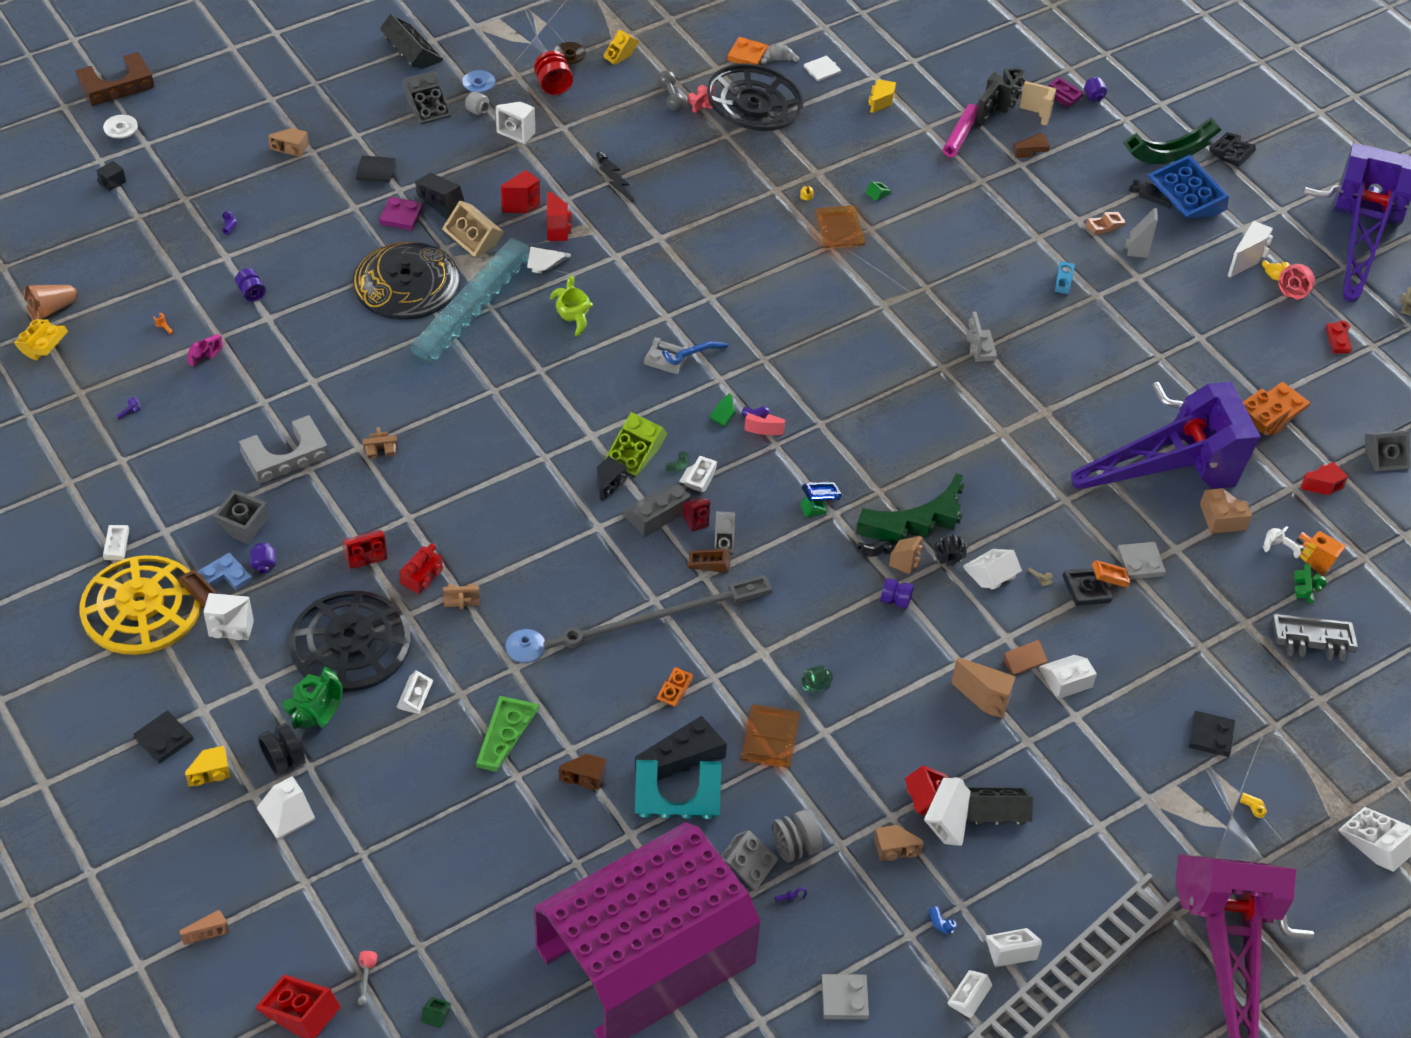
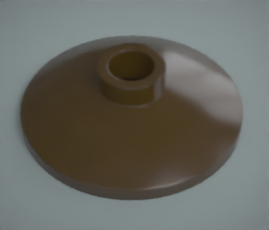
M564 42L554 49V51H559L565 56L568 64L579 63L586 56L585 48L575 42Z

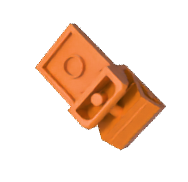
M1282 381L1268 392L1263 388L1243 401V404L1256 429L1269 436V434L1276 435L1283 430L1287 422L1309 407L1310 402Z

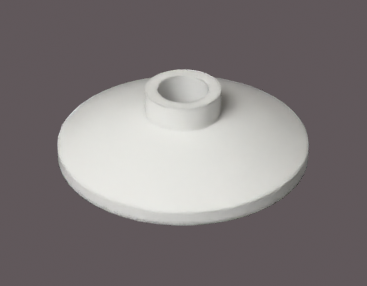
M116 115L109 118L104 123L103 128L104 132L112 138H126L136 132L138 124L136 119L129 115Z

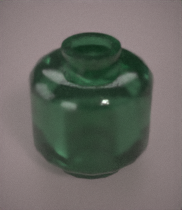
M817 665L804 671L801 678L802 685L806 691L817 694L830 688L833 675L825 666Z

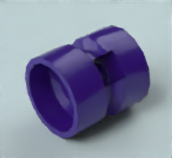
M246 268L238 272L235 277V283L241 290L244 298L249 302L260 300L265 295L266 288L256 271Z
M887 577L880 602L890 605L896 603L897 607L908 609L914 585L906 582L899 584L898 580Z

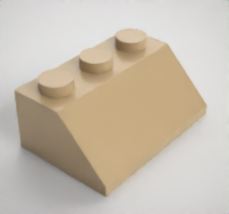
M463 201L458 202L442 228L443 231L474 257H478L494 248L504 234L503 230L478 209Z

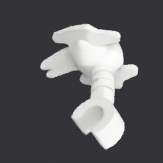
M1287 526L1282 530L1278 528L1268 530L1263 546L1264 551L1267 552L1271 544L1283 543L1293 550L1295 558L1300 557L1305 547L1299 546L1291 539L1285 537L1284 533L1287 531Z

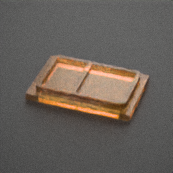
M855 205L815 208L825 249L865 245Z
M752 704L741 760L790 768L800 712Z

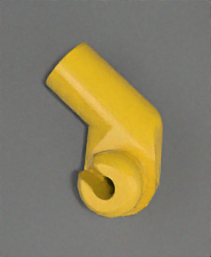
M1246 793L1242 794L1240 803L1250 806L1255 817L1263 818L1267 813L1263 801Z

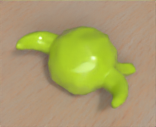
M569 276L566 289H555L549 299L553 300L558 297L555 308L559 315L568 322L576 321L575 336L577 337L585 330L587 323L585 315L588 313L589 308L593 306V303L590 302L588 296L582 290L574 287V276Z

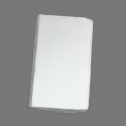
M417 670L412 673L396 708L419 714L433 680Z
M969 970L947 1004L971 1018L992 987L988 975Z

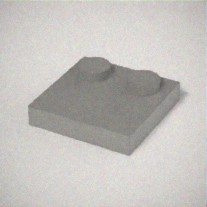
M1156 542L1118 545L1117 552L1122 567L1126 568L1129 580L1165 576L1166 571Z
M822 974L823 1019L869 1018L867 975Z

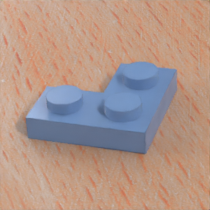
M230 552L197 571L211 587L225 579L237 591L252 582V576Z

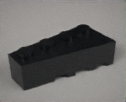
M701 715L635 756V771L636 760H657V781L672 776L675 772L688 771L690 767L700 764V761L710 762V760L716 758H725L727 743Z

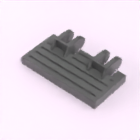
M1273 614L1272 624L1276 644L1285 645L1286 653L1289 656H1292L1294 647H1297L1299 657H1305V642H1307L1308 648L1324 649L1327 660H1332L1335 651L1338 654L1339 661H1345V646L1347 652L1356 653L1358 646L1352 622Z

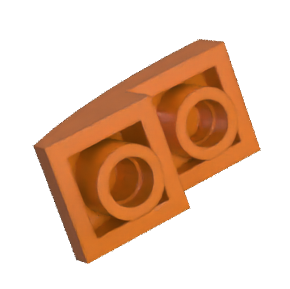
M674 667L668 681L664 682L657 700L676 707L693 679V674Z

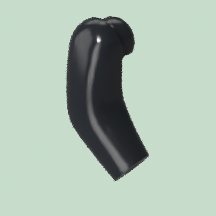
M887 540L872 544L859 542L856 545V550L865 556L874 557L881 553L890 554L893 547Z

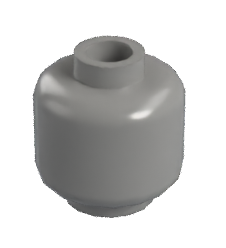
M471 92L465 99L466 109L475 115H483L489 110L488 97L479 92Z

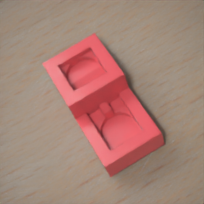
M750 413L746 416L745 431L762 435L784 434V419L770 414L767 415L766 419Z

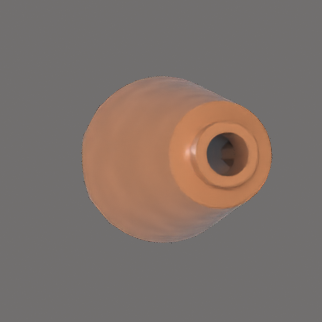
M29 285L24 288V300L28 299L29 303L26 308L33 320L43 319L74 303L78 297L77 290L71 285Z

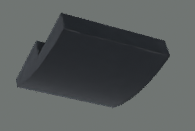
M1226 132L1209 148V151L1221 160L1239 167L1256 151V145L1242 142L1241 135Z
M362 155L357 169L356 180L390 183L393 177V169L396 165V158Z

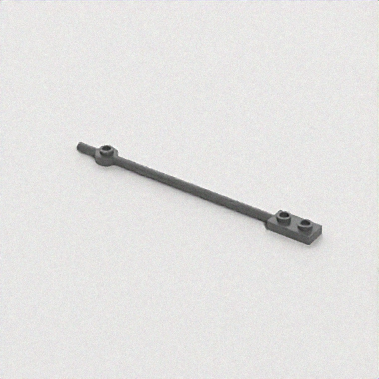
M766 575L757 576L729 584V591L584 631L571 627L563 632L562 637L544 641L543 646L544 649L565 645L568 648H577L585 638L733 598L735 604L770 595L772 594V588Z

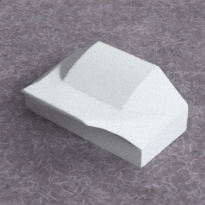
M699 456L694 465L687 467L679 482L699 492L706 491L714 476L717 461Z

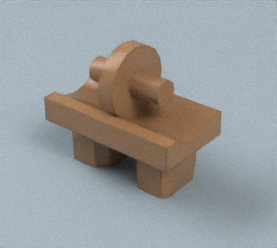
M376 427L377 433L369 434L370 438L362 439L363 449L366 451L368 459L378 457L377 449H385V456H395L397 436H388V431L380 432V427Z
M475 583L461 587L455 584H448L447 587H443L444 607L459 606L460 610H464V606H480L479 586H476Z

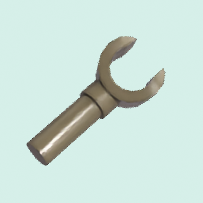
M1030 567L1027 569V572L1039 579L1042 586L1053 583L1050 580L1053 578L1050 572L1042 575Z

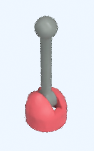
M362 951L359 955L360 966L364 968L361 996L358 998V1004L361 1006L367 1002L365 993L369 969L373 968L377 962L378 954L372 951Z

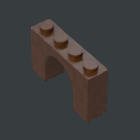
M139 52L123 56L125 69L128 74L117 81L100 79L92 66L75 70L78 83L91 106L154 88L152 74Z

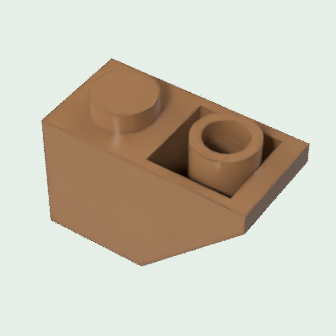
M294 128L269 134L268 136L270 150L298 157L302 156L309 145L307 132Z
M916 536L899 540L891 553L889 566L907 574H911L914 568L917 569L921 562L919 556L923 550V546H921L922 537Z
M892 825L875 829L874 842L880 861H893L902 857L912 858L921 854L923 840L903 828Z

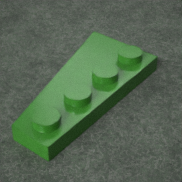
M499 696L476 762L477 768L498 771L538 712L539 704Z

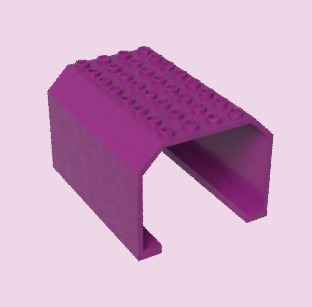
M686 822L534 906L535 948L545 963L549 964L571 951L594 985L604 1008V1024L594 1029V1035L597 1038H629L756 963L761 921L751 897L700 828Z

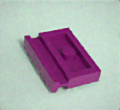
M1060 77L1052 81L1048 86L1056 88L1054 99L1068 108L1071 104L1083 98L1084 92Z

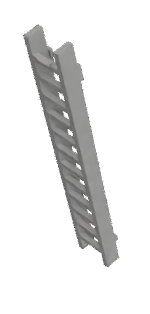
M1148 873L967 1038H985L984 1036L992 1028L1003 1038H1014L998 1023L1007 1014L1028 1032L1023 1038H1037L1153 929L1157 928L1177 908L1180 899L1177 896L1174 897L1165 907L1144 891L1153 877ZM1137 895L1158 911L1151 920L1131 904ZM1123 908L1144 924L1137 933L1116 916ZM1109 921L1130 937L1123 946L1101 929ZM1095 934L1116 951L1109 959H1106L1087 942ZM1080 947L1084 948L1102 964L1095 972L1092 973L1073 956ZM1066 960L1087 977L1079 986L1058 969ZM1052 973L1073 991L1064 1000L1043 982ZM1037 987L1058 1005L1049 1014L1029 996ZM1022 1000L1043 1018L1035 1027L1031 1026L1014 1010Z

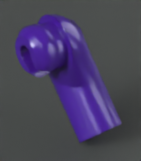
M764 406L755 410L744 407L741 414L746 417L750 413L766 418L770 414V410Z

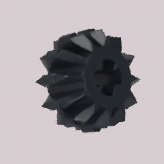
M953 534L948 537L946 535L945 538H939V542L935 543V557L940 561V564L946 563L947 566L950 564L956 565L957 562H962L967 557V544L961 536L956 537Z

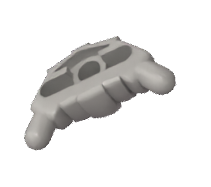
M776 43L767 48L761 59V64L765 65L767 62L781 60L798 62L799 57L787 45Z

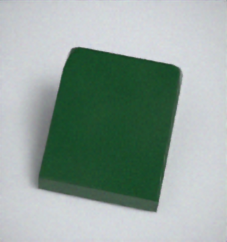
M430 997L423 1007L421 1022L441 1028L452 1003Z

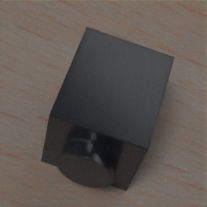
M114 161L96 170L98 183L109 191L126 182L124 169Z

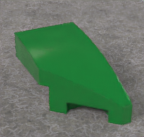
M730 393L723 398L709 416L710 420L725 428L734 414H736L733 398Z

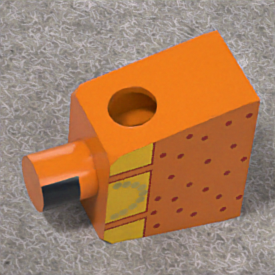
M1318 531L1313 538L1302 532L1296 542L1305 547L1300 557L1307 564L1310 563L1311 567L1317 573H1320L1321 576L1327 573L1346 547V545L1321 531Z

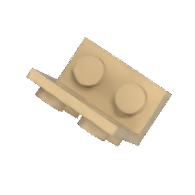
M1025 81L1020 108L1040 113L1039 117L1042 118L1041 124L1047 126L1052 114L1056 88Z

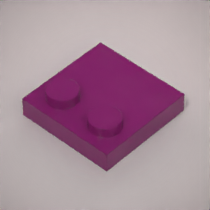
M390 197L381 214L379 223L380 225L413 231L423 209V203Z

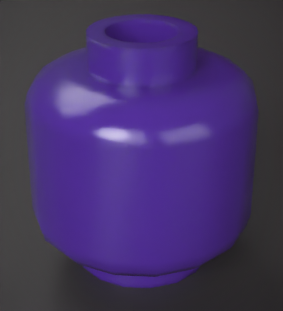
M1092 77L1086 81L1084 86V92L1088 99L1093 102L1102 101L1108 92L1101 78Z
M268 543L256 544L250 550L251 567L257 570L258 573H268L276 566L275 549Z

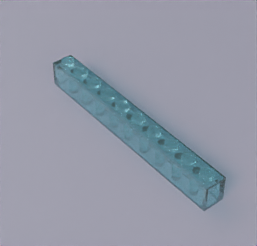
M511 237L411 344L412 357L428 365L437 360L440 354L450 346L451 342L459 337L461 331L469 326L471 320L480 314L483 307L490 303L491 299L500 292L501 288L510 281V278L515 273H518L520 267L528 262L530 254L529 245Z

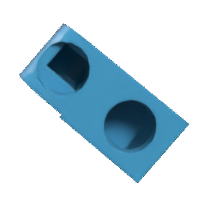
M1059 261L1055 292L1069 295L1075 264ZM1063 267H1067L1071 270V272L1062 271L1061 269Z

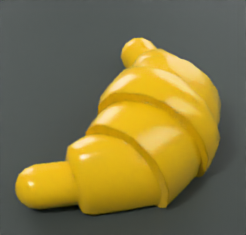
M1266 260L1262 261L1265 272L1273 280L1277 281L1280 280V273L1290 266L1287 262L1274 264Z

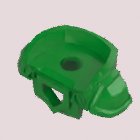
M324 667L321 677L308 674L300 683L293 687V698L283 702L282 705L285 713L288 715L293 714V729H307L315 725L324 728L333 717L341 702L343 687L336 673L331 671L330 668ZM316 686L313 692H307V687Z

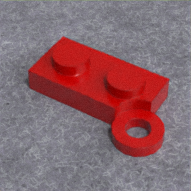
M1342 320L1337 323H1327L1325 329L1333 354L1351 353L1352 347L1347 334L1350 324Z

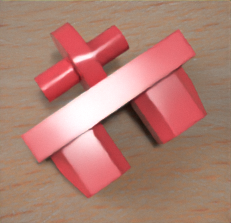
M704 85L698 87L697 95L691 92L687 96V103L692 105V111L695 113L703 107L713 108L707 98V87ZM713 86L711 96H714L713 90L715 89V86Z

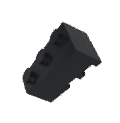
M429 173L415 181L417 195L446 220H448L459 201L465 202L460 185L433 173Z

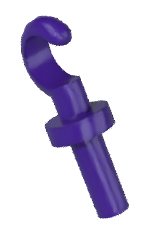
M799 887L793 893L790 890L787 891V894L775 896L774 899L775 902L787 899L791 902L793 898L798 897L800 891H804L803 898H805L807 890Z

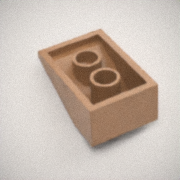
M957 657L951 683L983 712L1003 718L1011 698L1016 676Z

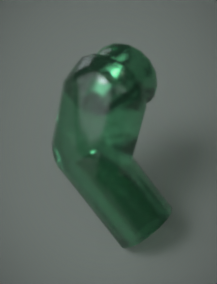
M680 452L676 462L665 463L666 472L683 470L689 463L688 453Z

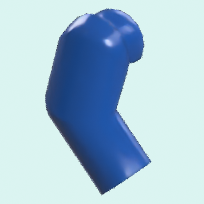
M939 907L929 909L933 927L945 934L953 933L957 926L956 922L953 919H942Z

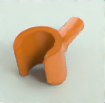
M159 313L160 318H155L154 316L157 327H163L170 335L174 333L167 325L163 313Z

